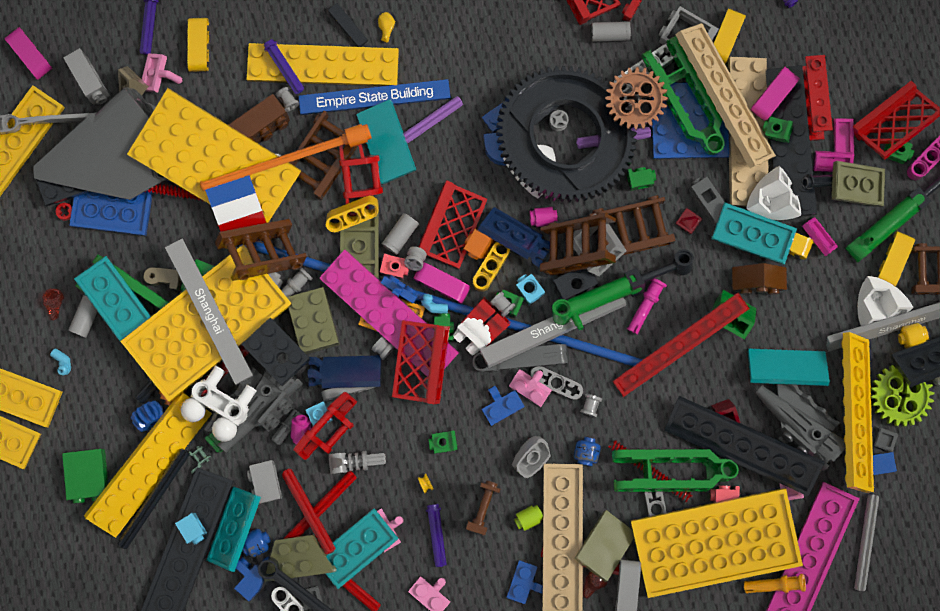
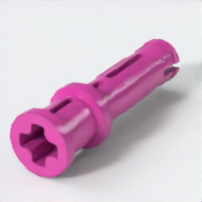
M656 278L651 280L647 291L643 293L644 299L627 330L638 335L653 304L659 301L660 293L663 288H666L667 285Z

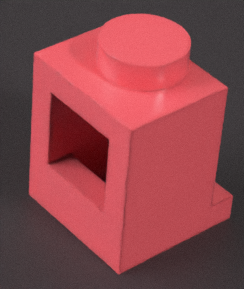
M384 254L380 274L389 277L393 275L398 279H403L404 275L408 276L409 268L405 266L404 258ZM394 263L399 264V268L393 269L392 265Z
M719 486L718 489H711L710 501L716 503L739 498L740 486H733V490H730V486Z

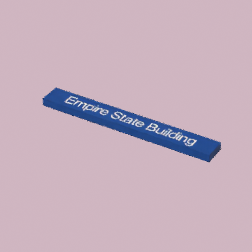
M446 79L299 95L300 114L308 115L323 113V111L336 112L371 108L389 99L392 100L393 105L450 99L449 81Z

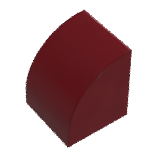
M730 399L711 405L714 412L740 423L736 406Z

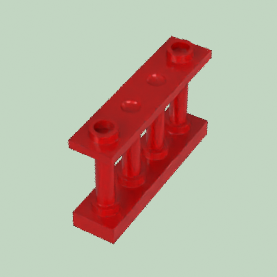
M825 55L806 56L803 76L810 141L824 140V131L833 130Z

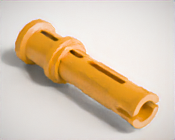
M804 574L793 577L783 575L778 579L744 581V590L746 594L771 591L789 593V591L793 590L805 592Z

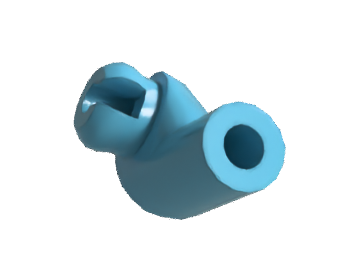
M423 295V300H421L422 306L429 312L448 313L447 304H436L432 301V295Z
M54 348L50 356L59 362L57 372L63 376L69 374L71 371L70 358Z

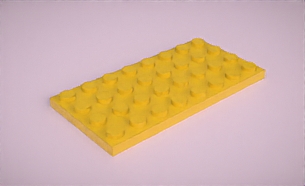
M169 88L165 91L127 155L209 204L206 191H202L200 188L201 180L206 181L279 157ZM289 162L250 175L267 223L301 172L300 169Z
M244 245L240 246L237 252L243 265L253 264L247 248ZM229 255L202 277L238 347H240L269 318L275 319L290 307L292 303L268 274L249 277L242 281H232L231 276L236 266L231 255ZM187 290L183 291L121 340V343L169 402L222 361Z
M786 488L631 520L648 598L803 566Z

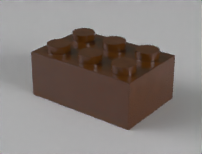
M272 94L234 120L229 126L259 143L262 140H269L273 136L272 133L276 130L286 128L290 119L280 102Z

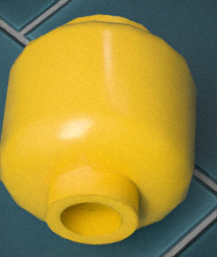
M919 323L903 326L900 334H898L900 345H904L906 349L929 340L926 327Z

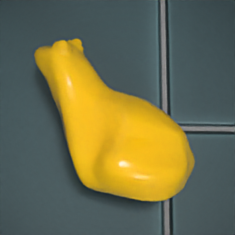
M384 12L378 17V26L382 30L381 41L386 43L389 42V37L395 24L394 18L388 12Z

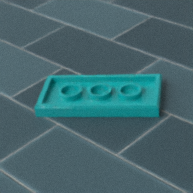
M389 99L356 114L360 124L368 125L372 139H369L366 143L370 154L379 155L380 161H378L381 184L416 171L392 100Z
M724 202L711 239L785 265L797 228Z
M107 256L74 278L120 342L151 318L148 311Z
M748 349L751 383L829 385L825 351Z
M233 486L207 561L235 572L261 499L260 496Z
M375 508L333 542L336 548L335 551L326 556L331 565L336 567L337 571L325 574L337 589L342 587L399 539Z

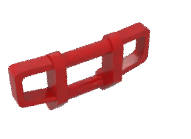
M362 144L358 145L361 157L344 159L343 145L339 146L341 158L339 164L342 166L345 190L343 198H345L346 204L350 203L349 198L383 193L378 161H380L379 155L364 156ZM371 163L373 187L352 190L349 166ZM351 211L348 215L356 216L357 213Z
M343 392L326 408L327 411L316 424L304 433L295 446L294 451L304 460H307L318 446L329 454L332 451L331 448L342 435L354 426L345 415L354 407L357 401L347 392ZM334 415L343 424L324 443L316 434Z

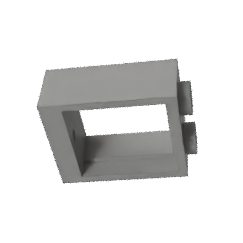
M680 6L677 11L673 10L669 16V25L667 27L663 26L661 29L659 43L662 45L666 44V41L669 40L667 37L679 18L693 26L702 23L711 40L714 39L719 29Z
M79 48L65 56L66 64L89 101L93 105L105 103L110 95L83 51Z
M608 223L606 224V240L609 244L606 246V250L616 255V260H618L626 252V249ZM598 226L590 227V236L598 229ZM582 229L574 231V249L578 256L582 253ZM612 264L587 268V270L600 276Z

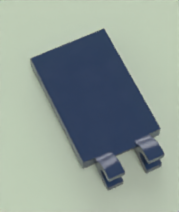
M493 207L478 229L479 232L526 259L530 257L532 263L537 267L543 262L538 257L544 259L549 253L544 247L550 250V241L542 239V234Z
M380 355L323 357V361L317 357H309L311 359L309 361L310 369H308L309 386L322 384V388L380 387L381 385Z

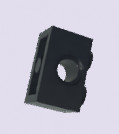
M587 269L572 271L553 280L560 298L564 300L592 290L598 285L594 274L588 272ZM578 280L581 283V288L574 289L571 286V282Z

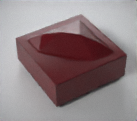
M686 208L675 224L691 235L702 218Z

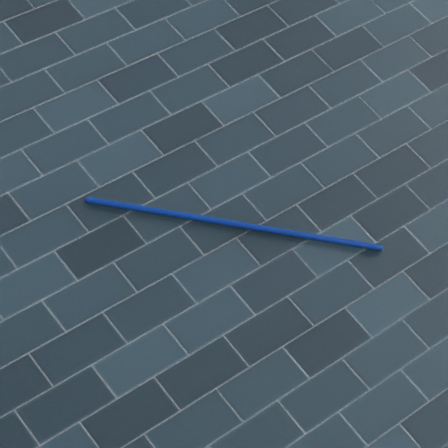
M253 242L257 252L269 255L263 243ZM274 247L279 258L288 257L286 250ZM306 257L303 266L325 272L331 265ZM417 291L415 293L419 296L417 301L421 302L423 295L427 293ZM432 295L434 303L447 304L450 311L467 316L473 309V307ZM507 318L511 322L507 328L520 332L532 326ZM564 335L549 340L630 366H635L643 360Z

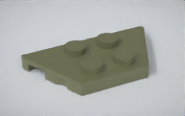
M379 211L376 217L340 231V254L347 250L378 279Z
M314 534L278 539L274 542L271 557L278 561L279 569L290 578L337 571L336 567L332 566L327 559V554L320 547ZM269 562L266 574L275 572L273 563ZM264 579L265 582L274 581V579Z

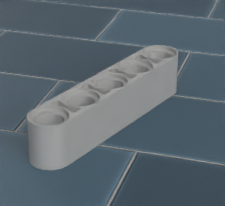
M620 560L615 611H637L641 562Z

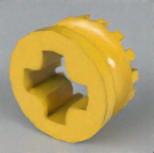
M424 474L423 478L418 477L424 493H427L428 489L433 490L427 474Z

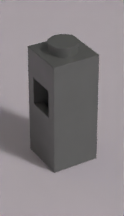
M700 177L691 183L692 187L689 191L715 227L724 200L708 177L703 180Z

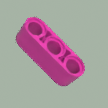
M20 27L4 38L37 80L53 69Z
M784 67L750 110L763 121H766L800 78Z
M940 136L908 167L907 175L910 179H921L940 161ZM927 153L933 156V161L928 160ZM914 167H918L921 170V174L915 173Z
M423 262V268L416 272L413 279L424 283V286L434 291H440L442 295L450 299L453 298L462 304L471 287Z

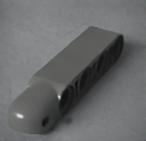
M566 344L536 346L490 368L488 366L479 368L476 365L477 359L482 357L479 352L473 357L472 364L479 372L499 371V369L512 370L520 367L533 368L541 365L568 364Z

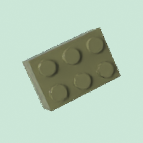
M324 287L287 297L292 303L289 311L300 349L305 354L340 345Z

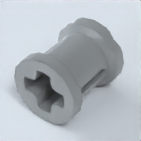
M285 87L276 93L286 112L299 106V102L294 99L290 87Z
M500 292L493 298L490 305H494L502 313L501 316L505 317L515 307V304H511L503 296L504 293Z
M586 394V401L580 413L597 417L596 411L599 402H602V398Z

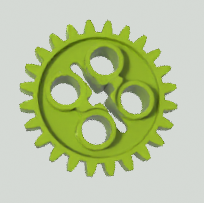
M891 365L889 366V371L886 368L883 369L884 375H876L879 381H872L876 385V387L871 388V391L875 392L871 399L876 401L871 406L878 407L875 413H882L880 419L887 417L888 424L894 420V426H899L900 422L903 427L907 426V422L910 425H915L914 419L917 422H921L920 415L926 417L927 413L925 410L932 409L928 403L934 402L933 399L929 398L934 392L928 389L933 385H927L926 382L916 385V392L913 393L910 391L907 382L903 383L904 378L897 367L895 369ZM891 379L897 381L898 386L896 389L891 387ZM902 392L906 397L902 398L899 396V393ZM888 398L894 400L893 408L887 405ZM907 402H911L913 404L912 412L907 410Z

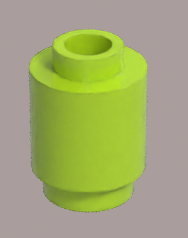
M531 505L516 513L517 518L514 519L518 529L523 528L526 531L541 523L543 515L538 505L534 507Z

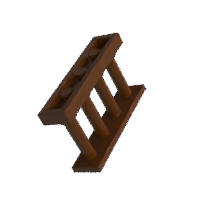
M323 111L322 114H318L314 119V126L298 150L307 148L311 142L314 144L325 142L316 136L321 127H324L338 137L342 136L345 132L327 121L328 113ZM349 144L346 145L343 149L344 159H349L358 145L351 148ZM336 148L325 150L336 159L332 166L326 165L312 155L303 157L304 160L324 172L325 177L322 181H316L302 171L298 176L299 179L314 188L315 197L321 201L342 171V166L339 164V160H341L340 150ZM300 159L291 161L289 163L296 166Z
M652 196L648 198V201L605 211L603 208L593 210L592 214L589 215L593 216L597 212H607L610 216L615 215L621 243L626 249L623 255L674 244L675 242L674 234L669 235L665 230L659 207L660 204L665 202V197ZM652 207L658 230L657 238L650 239L647 236L641 209ZM634 212L640 236L639 242L631 243L629 241L622 213Z
M597 212L593 216L561 223L552 222L548 226L541 227L542 232L550 235V259L548 262L540 264V271L552 276L616 263V255L606 250V224L616 222V218L608 215L607 212ZM598 226V250L590 253V227ZM582 229V253H580V256H573L574 231ZM566 233V256L564 259L558 260V234Z
M290 219L219 232L215 242L217 249H228L236 266L231 276L232 281H242L249 277L288 269L296 270L302 267L307 255L306 253L296 255L288 238V233L292 227ZM280 238L288 257L279 258L270 239ZM253 242H263L271 260L261 262ZM245 245L253 264L243 265L235 246Z
M926 243L915 244L910 253H918L919 282L911 287L912 295H940V246H927ZM926 253H937L938 282H936V285H929L927 281Z
M486 480L485 484L481 483L480 488L485 489L476 519H473V522L468 521L467 530L482 535L486 534L487 527H484L485 522L483 521L492 494H499L500 489L497 488L498 484Z

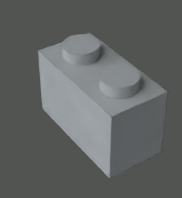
M274 461L250 465V470L247 471L249 482L253 481L254 489L251 492L261 497L259 504L282 499Z

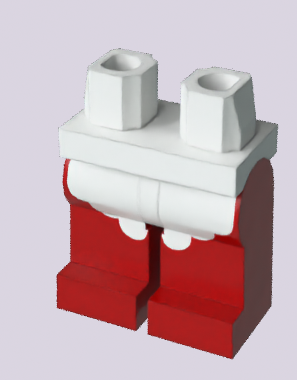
M485 297L458 324V329L453 334V337L459 343L466 336L472 341L466 347V350L471 355L487 347L511 323L506 317H502V313L498 310L484 324L497 309L495 306H491Z

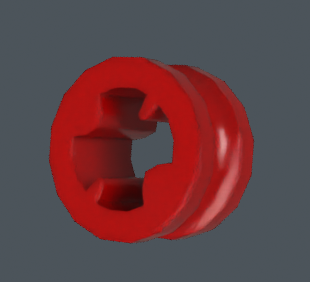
M60 203L56 208V215L61 220H70L72 206L68 203ZM69 207V214L67 216L64 214V217L61 216L63 213L61 209Z

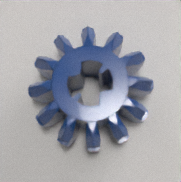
M156 401L142 404L141 407L132 413V423L141 432L148 431L163 415L164 409Z

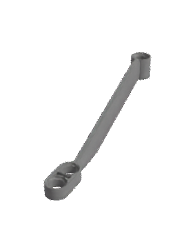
M148 103L153 110L156 108V106ZM92 113L18 118L12 114L0 115V135L15 133L20 130L22 125L82 122ZM13 118L15 126L9 129L7 123Z

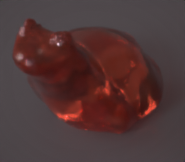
M52 288L48 289L42 298L50 319L54 321L59 317V309L62 300H64V295L61 290Z
M590 572L586 577L583 597L588 599L596 590L606 587L608 581L604 582L593 572Z

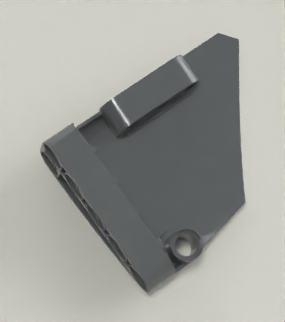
M124 87L103 108L89 115L33 166L34 179L129 200L163 181H170L127 155L154 110L137 90Z

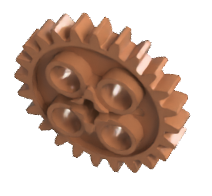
M636 67L635 72L632 73V70L628 68V74L621 71L622 77L619 78L615 75L614 77L617 82H610L613 89H607L606 91L611 96H607L605 99L611 101V103L607 104L606 107L612 108L609 112L610 115L616 114L613 119L614 121L621 120L620 126L627 123V129L631 125H634L635 130L638 129V125L645 129V123L652 126L651 120L659 121L657 114L664 115L660 109L667 108V105L663 104V101L668 100V97L663 96V94L667 93V89H661L664 86V82L658 83L660 76L653 78V71L646 74V68H644L641 73L639 68ZM626 84L633 87L632 92L629 94L622 92V87ZM643 85H650L652 91L649 94H644L641 91ZM635 94H639L640 98L653 97L654 100H639L638 103H635L633 99L620 100L619 98H634ZM626 103L632 105V110L629 113H624L621 110L622 106ZM643 104L651 105L652 109L649 113L641 111Z

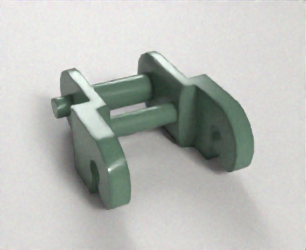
M198 446L196 451L193 453L190 451L189 453L198 462L197 467L201 468L203 467L201 464L205 461L209 462L211 456H207L202 450L203 446ZM199 452L204 459L200 461L195 454ZM196 468L191 471L192 474L195 473Z

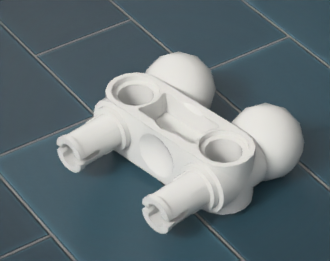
M215 366L206 380H201L193 386L192 395L190 396L192 398L186 399L182 403L181 414L186 421L196 422L204 417L205 407L214 411L222 417L213 423L212 433L217 440L226 442L235 437L237 426L246 420L247 412L249 411L247 405L257 391L246 385L238 399L235 398L234 400L217 389L216 385L225 374V371ZM207 390V394L201 397V393ZM235 409H239V413L232 417V412Z

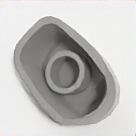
M540 436L529 438L521 446L513 459L512 466L524 478L533 476L546 464L551 456L548 443Z

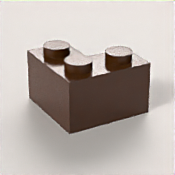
M766 263L732 267L733 290L740 291V294L743 295L752 294V291L757 293L768 292L769 295H777L779 291L787 290V268Z

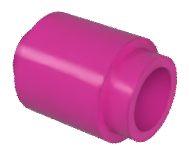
M553 207L534 208V210L530 211L531 226L543 227L558 221L557 210H553Z
M297 415L291 421V439L295 444L300 441L308 429H311V421L305 415Z

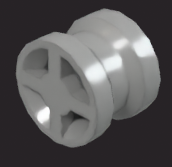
M556 110L550 116L549 125L554 131L564 130L568 124V115L562 110Z
M410 247L404 264L411 270H421L427 254L419 247Z
M382 336L374 344L372 350L378 352L380 358L384 360L395 347Z

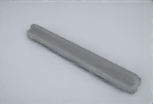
M869 494L867 497L854 586L855 590L865 591L879 502V496Z

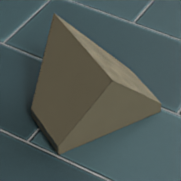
M128 66L118 69L119 92L124 87H129L137 90L142 96L149 86Z

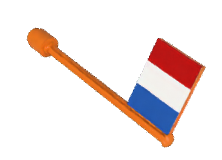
M359 124L344 129L345 133L340 137L206 181L201 180L200 188L202 191H206L220 231L267 223L250 175L343 144H349L351 148L366 143L369 139H372L368 125Z

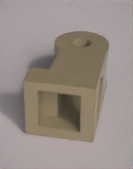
M148 268L144 272V279L148 284L152 286L166 284L170 285L169 288L171 290L180 291L182 280L177 270Z

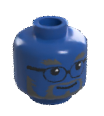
M584 437V440L576 442L574 458L578 460V464L593 466V464L598 462L601 446L595 443L596 439Z
M256 528L248 533L243 547L246 556L256 557L268 551V543L271 540L267 532H262Z

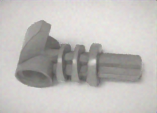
M362 451L361 455L355 453V456H352V453H349L348 457H346V453L328 454L330 474L348 472L347 468H349V471H353L355 467L356 470H360V467H363V470H368V466L386 464L385 453L367 454L366 451Z

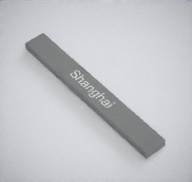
M180 239L165 247L235 385L253 377L184 240Z
M624 298L579 315L582 325L626 306V301ZM551 317L480 349V353L488 368L577 327L572 319L566 325H558Z
M940 302L827 337V350L829 352L842 348L843 333L846 332L854 333L869 340L899 331L906 325L922 324L939 319Z

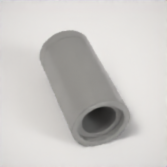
M630 22L592 23V42L630 41Z
M403 213L382 242V245L397 255L419 223Z
M83 295L68 331L85 338L98 312L87 296Z

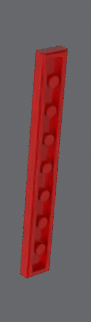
M739 293L735 294L616 378L613 383L622 396L625 397L750 308Z

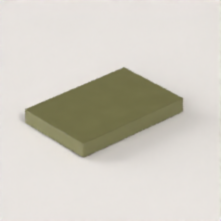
M841 161L833 162L832 200L877 207L884 206L885 169Z
M605 510L574 559L606 582L634 539L633 530Z

